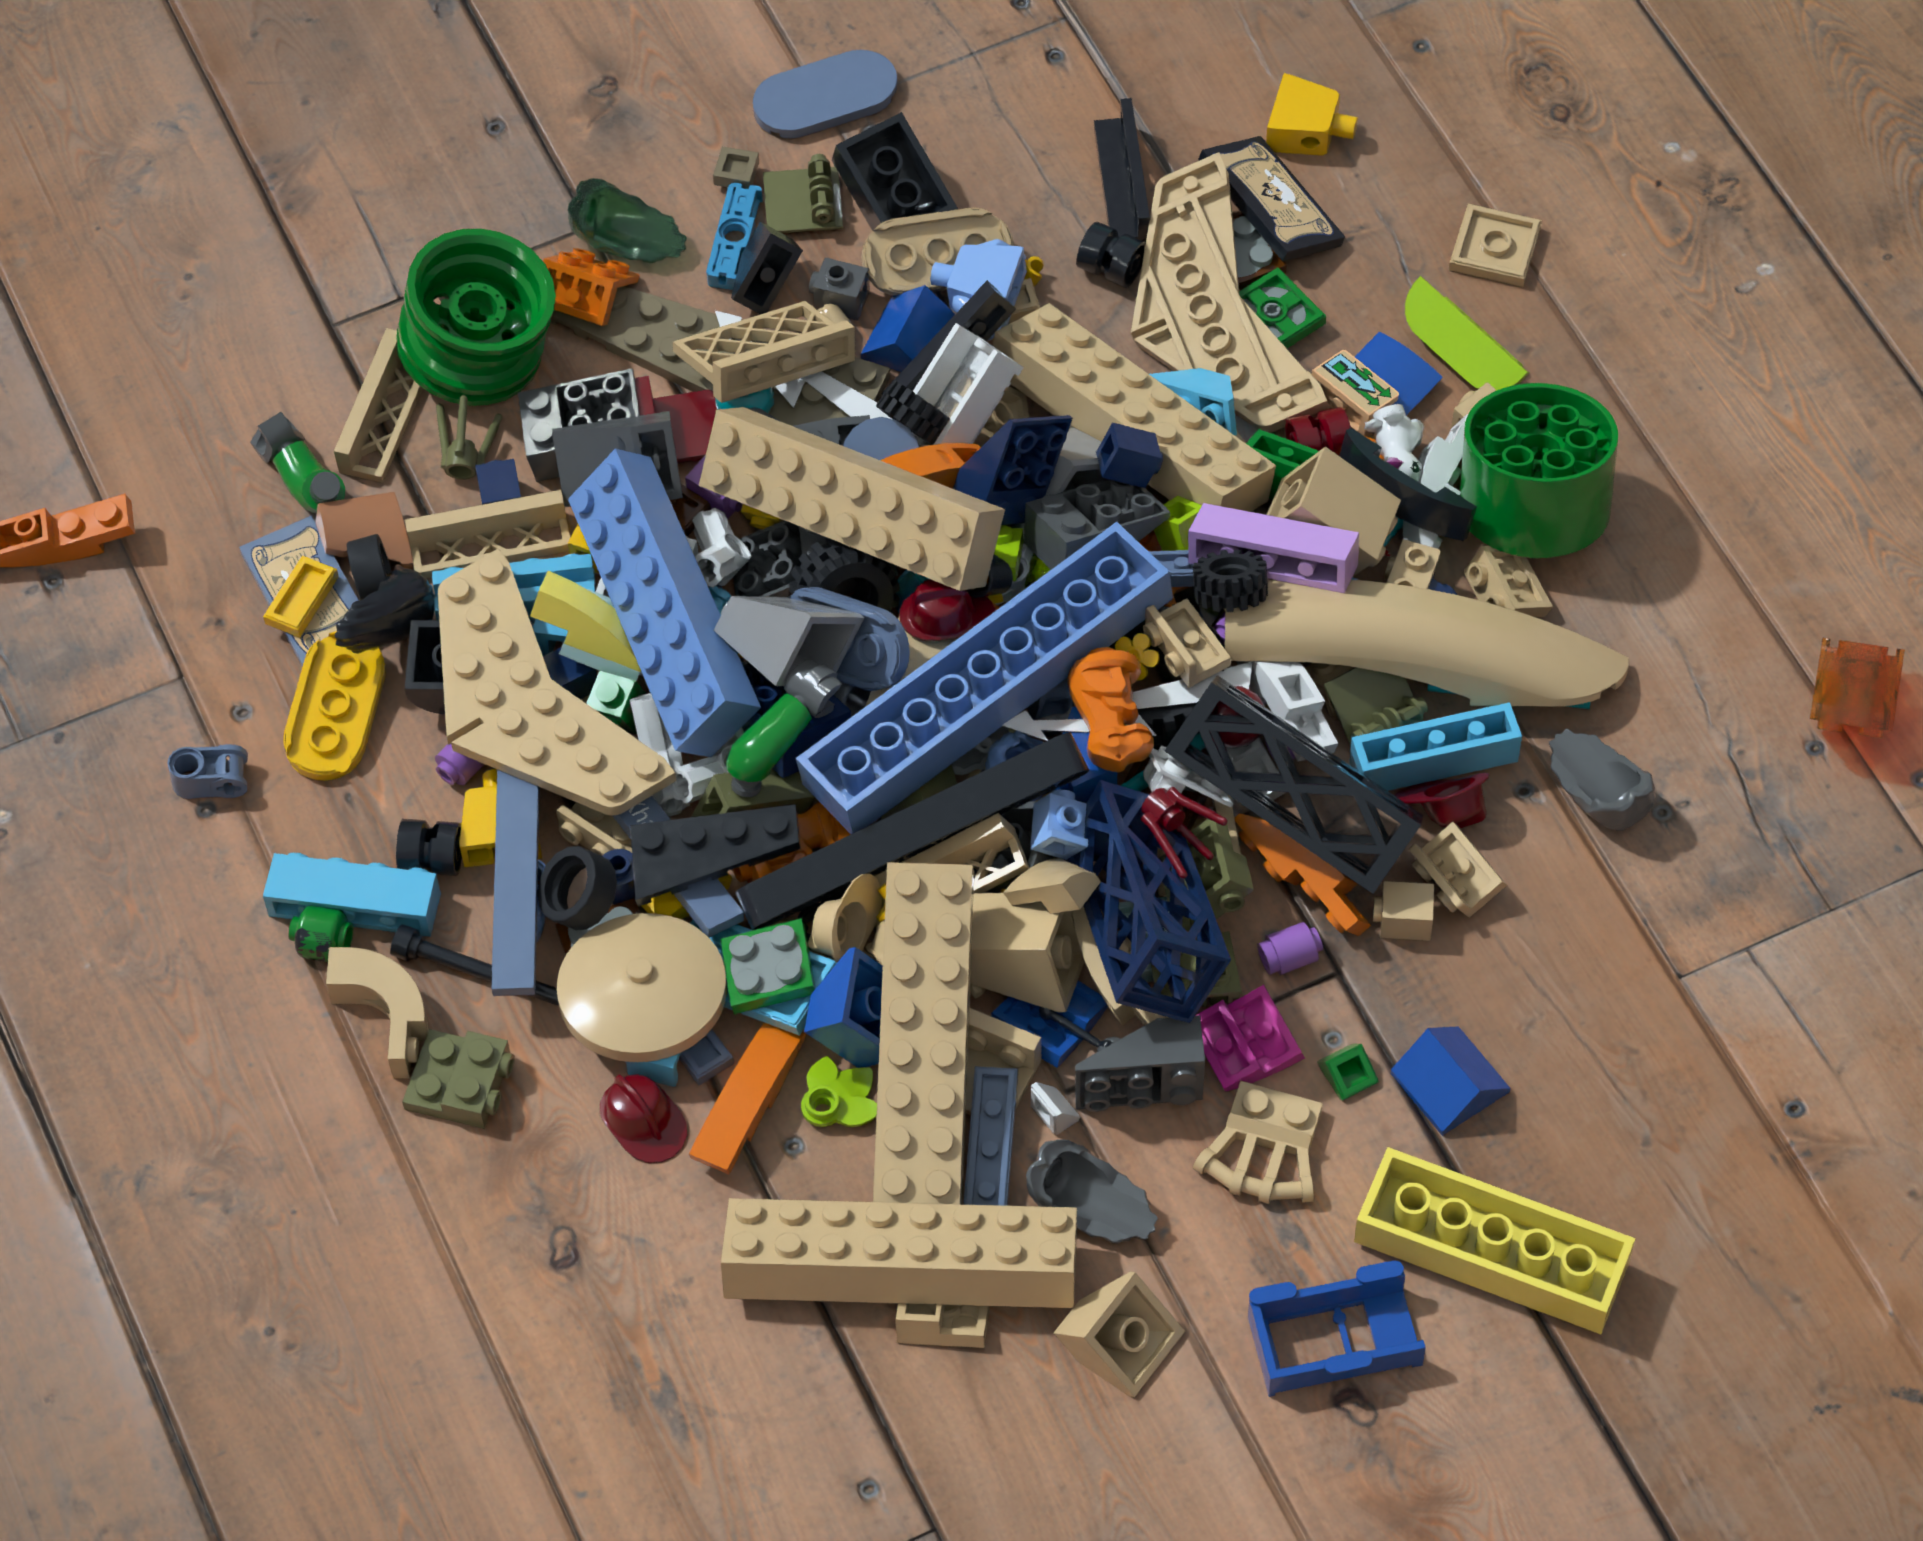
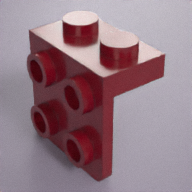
M649 376L635 378L640 415L670 411L678 463L701 460L707 452L717 410L713 391L702 390L653 398Z

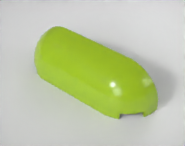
M1420 276L1414 282L1405 302V315L1409 327L1472 386L1479 389L1485 383H1489L1493 388L1499 390L1520 384L1530 374L1512 354L1448 297H1444L1427 280Z

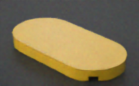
M337 631L329 633V637L321 641L320 639L317 640L309 648L283 735L285 753L292 767L303 776L314 780L326 781L340 778L351 772L360 763L366 749L386 675L385 661L379 648L374 651L367 650L359 654L353 653L346 647H340L335 644L337 641L335 633Z

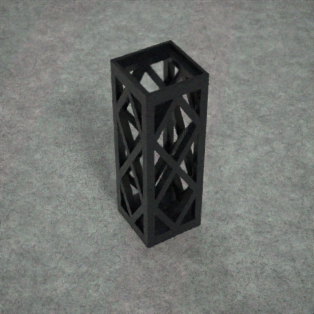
M1218 675L1210 683L1165 749V752L1372 894H1374L1422 824L1423 815ZM1219 701H1221L1242 716L1211 713ZM1198 732H1200L1211 757L1191 744ZM1219 732L1263 734L1281 774L1236 771ZM1287 747L1330 776L1300 775ZM1260 791L1289 792L1301 819ZM1308 793L1354 796L1371 835L1326 832ZM1377 808L1398 822L1390 835L1384 826ZM1351 853L1376 855L1371 863L1367 865Z

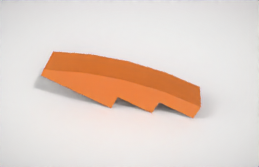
M762 1024L711 1109L689 1152L691 1159L730 1175L746 1140L751 1142L767 1107L772 1108L807 1036L804 1030L798 1036L770 1024Z

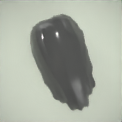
M1565 729L1563 733L1555 734V739L1549 741L1553 752L1550 768L1558 777L1562 788L1585 813L1605 827L1616 831H1623L1646 817L1654 806L1653 801L1656 793L1652 775L1648 771H1643L1625 756L1618 754L1615 749L1605 745L1596 735L1575 734L1571 730Z
M1070 1140L1046 1141L1040 1147L1038 1160L1028 1168L1026 1173L1028 1193L1039 1207L1077 1208V1229L1091 1237L1104 1238L1113 1244L1130 1241L1131 1238L1147 1240L1149 1234L1155 1232L1156 1227L1154 1225L1158 1218L1149 1208L1150 1202L1147 1199V1193L1145 1190L1134 1185L1127 1176L1119 1173L1108 1162L1094 1156L1084 1146Z

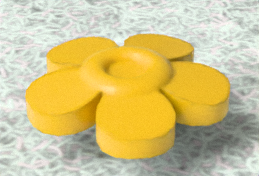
M1143 633L1136 634L1133 642L1128 637H1121L1115 644L1116 650L1134 654L1139 660L1142 672L1137 681L1147 677L1148 671L1145 666L1155 667L1159 663V653L1155 650H1147L1151 645V639Z

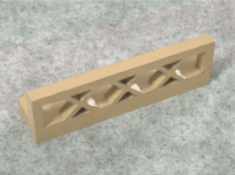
M386 328L334 449L339 473L383 483L423 388L410 375L403 378L399 371L402 362L397 351V330ZM403 389L408 396L406 401L390 408L386 402L387 396ZM390 419L394 425L393 432L377 439L373 433L374 427ZM377 450L381 456L377 469L359 465L361 457Z
M561 490L405 519L414 570L425 578H431L432 571L445 570L449 567L465 568L496 549L501 551L508 562L569 551L568 541L570 533ZM560 526L562 539L545 542L537 537L543 529ZM515 535L523 539L517 548L505 549L498 545L505 536ZM475 542L484 547L475 556L467 557L459 552L465 544ZM437 550L445 554L438 563L422 566L420 553Z
M999 813L901 862L973 865V868L978 869L974 878V893H984L1029 869L1015 828ZM1010 847L1015 862L1001 869L991 867L996 854ZM887 870L874 876L878 879L880 886L886 883ZM882 897L881 909L884 907V904H885V900H884L883 897ZM878 920L875 924L876 930L880 923Z

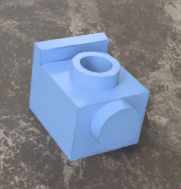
M1063 789L1054 790L1035 802L1030 850L1067 860L1087 848L1088 839L1084 838L1087 803L1076 801L1075 793Z

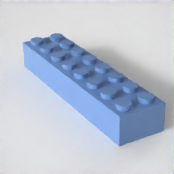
M615 448L569 497L568 501L675 751L712 757L761 706L737 651L713 631L721 615L651 457Z

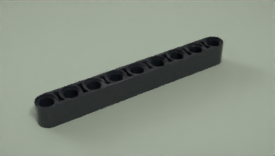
M1064 733L741 887L735 892V895L752 931L768 927L846 890L851 882L861 874L875 876L887 870V862L901 863L997 813L1003 815L1080 778L1089 772L1088 766L1072 733Z

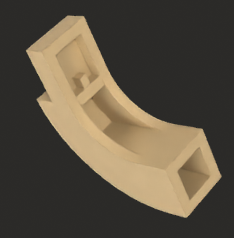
M329 947L326 986L331 1003L364 1004L382 1011L391 1021L388 1062L393 1078H410L411 1063H416L419 1058V1041H425L429 1031L423 1000L416 983L404 968L380 953L361 948Z

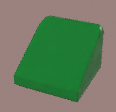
M1350 1044L1317 1061L1321 1071L1342 1101L1379 1083L1362 1044Z

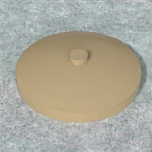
M639 913L606 921L588 931L571 947L559 970L557 996L560 1012L567 1028L585 1047L614 1060L649 1062L677 1055L698 1043L709 1033L723 1011L727 996L725 966L717 947L700 929L672 916Z

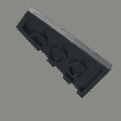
M796 804L630 825L635 900L637 906L640 907L651 903V898L668 892H671L673 895L687 890V885L710 877L712 880L728 875L727 871L747 864L751 867L801 849Z

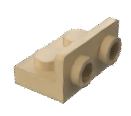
M1482 546L1464 569V574L1477 599L1533 617H1546L1553 608L1526 557L1511 555L1490 546Z
M577 802L571 809L561 805L556 811L559 831L571 844L578 845L580 843L590 851L601 856L614 849H624L632 853L631 839L613 816L606 815Z

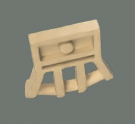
M1240 1081L1225 1129L1209 1148L1204 1149L1193 1165V1169L1201 1175L1209 1174L1229 1188V1193L1240 1196L1241 1192L1258 1196V1201L1269 1204L1271 1200L1301 1198L1302 1203L1313 1202L1314 1193L1309 1151L1321 1116L1323 1103ZM1238 1139L1245 1142L1237 1167L1233 1171L1218 1159L1234 1140ZM1256 1145L1274 1149L1263 1180L1247 1176ZM1285 1153L1296 1155L1299 1181L1276 1183Z

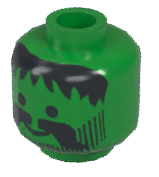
M310 905L305 907L300 917L294 916L292 918L288 937L290 941H294L295 950L300 957L328 963L329 947H351L354 928L353 924L348 922L347 916L342 910Z

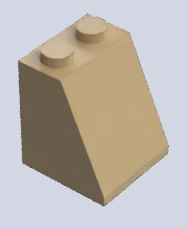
M1324 447L1281 479L1267 515L1359 532L1358 566L1354 573L1356 575L1368 566H1376L1384 556L1386 547L1383 544L1386 537L1397 524L1398 518L1395 514L1401 500L1330 449Z
M974 893L970 984L1056 1012H1066L1085 962L1076 936L1073 911L1050 914L1042 901L1012 906L1004 893Z

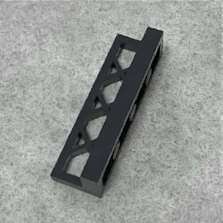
M1132 98L1120 99V118L1094 120V134L1107 222L1109 227L1118 231L1119 237L1123 234H1128L1146 243L1150 214Z
M987 280L894 380L913 391L955 323L987 341L1012 315L1016 308Z

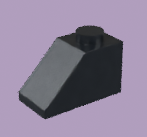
M760 222L741 255L732 291V300L760 315L767 313L803 250L792 238Z

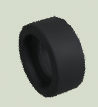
M378 534L349 541L346 544L349 564L360 600L378 591L380 582L388 578L387 574L392 572L385 548Z
M580 846L567 847L556 853L546 864L538 886L539 907L545 917L573 930H587L598 924L608 913L615 898L617 880L614 867L608 859ZM586 868L587 881L585 890L576 904L568 909L567 897L570 885L576 875Z

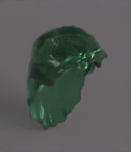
M600 178L584 180L577 185V196L571 200L567 209L569 225L572 232L579 239L593 248L610 255L623 257L628 260H641L650 264L664 260L666 257L677 258L681 256V252L686 250L685 242L687 237L679 232V226L675 223V219L672 216L662 214L658 209L648 206L639 197L623 192L615 185Z

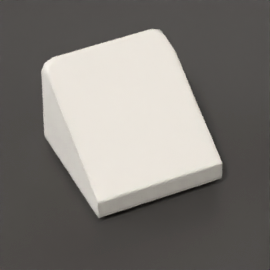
M1038 1082L1031 1085V1107L1053 1134L1058 1135L1079 1121V1114L1058 1089Z

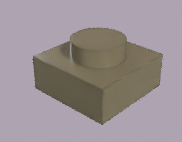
M722 146L713 173L714 185L728 187L731 183H741L744 189H749V186L753 184L760 162L759 152Z

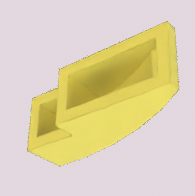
M547 571L539 588L530 617L568 630L564 642L566 645L641 672L615 608L577 583Z

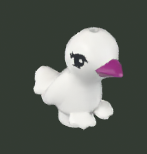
M1401 404L1389 405L1377 410L1373 414L1374 418L1365 422L1364 429L1367 432H1374L1376 444L1382 447L1380 454L1384 457V461L1419 482L1422 474V465L1412 454V451L1422 442L1424 424L1418 419L1410 420L1406 416L1404 407Z

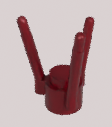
M1171 787L1168 791L1165 788H1159L1153 791L1143 802L1141 811L1144 815L1141 817V821L1150 828L1179 877L1184 879L1187 877V872L1162 830L1166 829L1168 832L1176 829L1207 860H1212L1214 854L1183 824L1185 819L1183 806L1222 826L1227 825L1228 820L1211 809L1183 796L1175 787Z

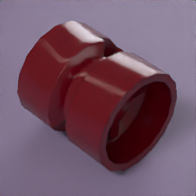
M1337 407L1319 411L1315 419L1309 414L1287 419L1285 435L1288 440L1318 451L1327 447L1339 456L1345 432L1351 428L1344 409Z

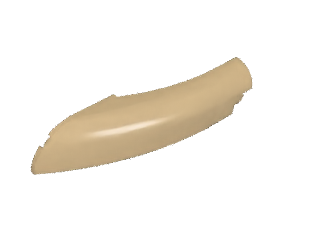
M1267 578L1268 596H1266L1264 602L1259 601V606L1252 607L1248 605V610L1244 611L1234 608V612H1227L1225 608V650L1230 655L1231 661L1313 662L1379 671L1427 683L1469 698L1470 706H1495L1509 702L1511 706L1547 707L1584 704L1600 699L1601 692L1609 687L1616 690L1627 677L1629 668L1628 657L1548 621L1460 595L1399 584L1351 580L1345 593Z

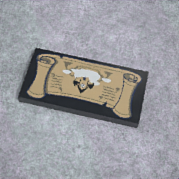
M1261 136L1201 151L1198 158L1199 161L1218 152L1220 153L1229 174L1231 200L1282 261L1342 246L1345 239L1344 234Z

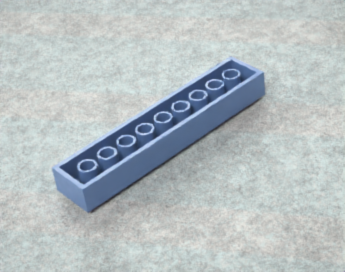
M1115 522L799 755L796 761L802 784L850 834L868 827L1002 727L1004 723L1014 718L1068 677L1069 670L1077 660L1085 657L1093 649L1109 647L1146 619L1145 609L1154 605L1159 610L1171 601L1173 594L1170 571L1118 522Z

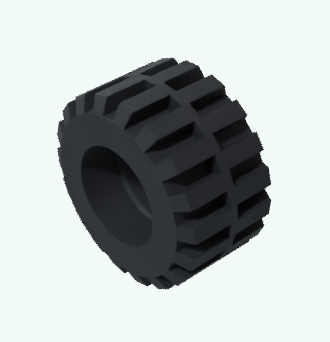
M826 538V544L820 545L819 542H816L811 546L813 551L809 555L803 553L799 558L802 563L801 566H794L791 575L796 580L789 582V591L792 594L798 589L819 587L833 592L835 587L841 582L850 578H860L859 586L850 598L885 609L895 616L891 609L899 605L900 598L896 595V592L900 591L898 581L894 578L896 574L888 563L882 559Z

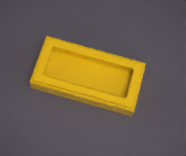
M302 555L263 615L265 624L300 638L339 577L337 569Z

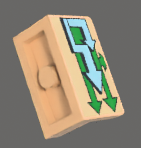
M1341 350L1312 370L1311 375L1321 385L1330 408L1325 410L1337 407L1343 408L1351 428L1363 436L1370 437L1373 435V432H1367L1364 429L1365 422L1373 419V414L1377 410L1392 405L1398 400V391L1346 350Z

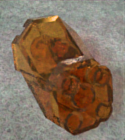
M1823 638L1810 719L1818 720L1817 729L1842 732L1844 724L1858 726V735L1883 738L1884 730L1893 731L1905 649L1896 648L1895 656L1887 655L1889 647L1839 640L1838 648L1830 647L1831 639Z

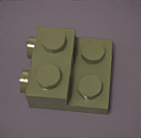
M1206 819L1192 833L1214 854V858L1207 860L1188 841L1187 843L1217 920L1226 912H1234L1241 909L1245 904L1244 898L1254 891L1246 857L1233 851L1228 826H1222ZM1164 853L1158 859L1163 863L1167 856ZM1164 885L1167 901L1170 902V890ZM1183 917L1182 927L1189 931L1195 920Z
M429 1029L402 1101L404 1110L485 1129L489 1116L496 1115L501 1102V1091L499 1088L503 1078L508 1079L513 1070L515 1055L510 1052L508 1040L467 1031L466 1036L461 1037Z

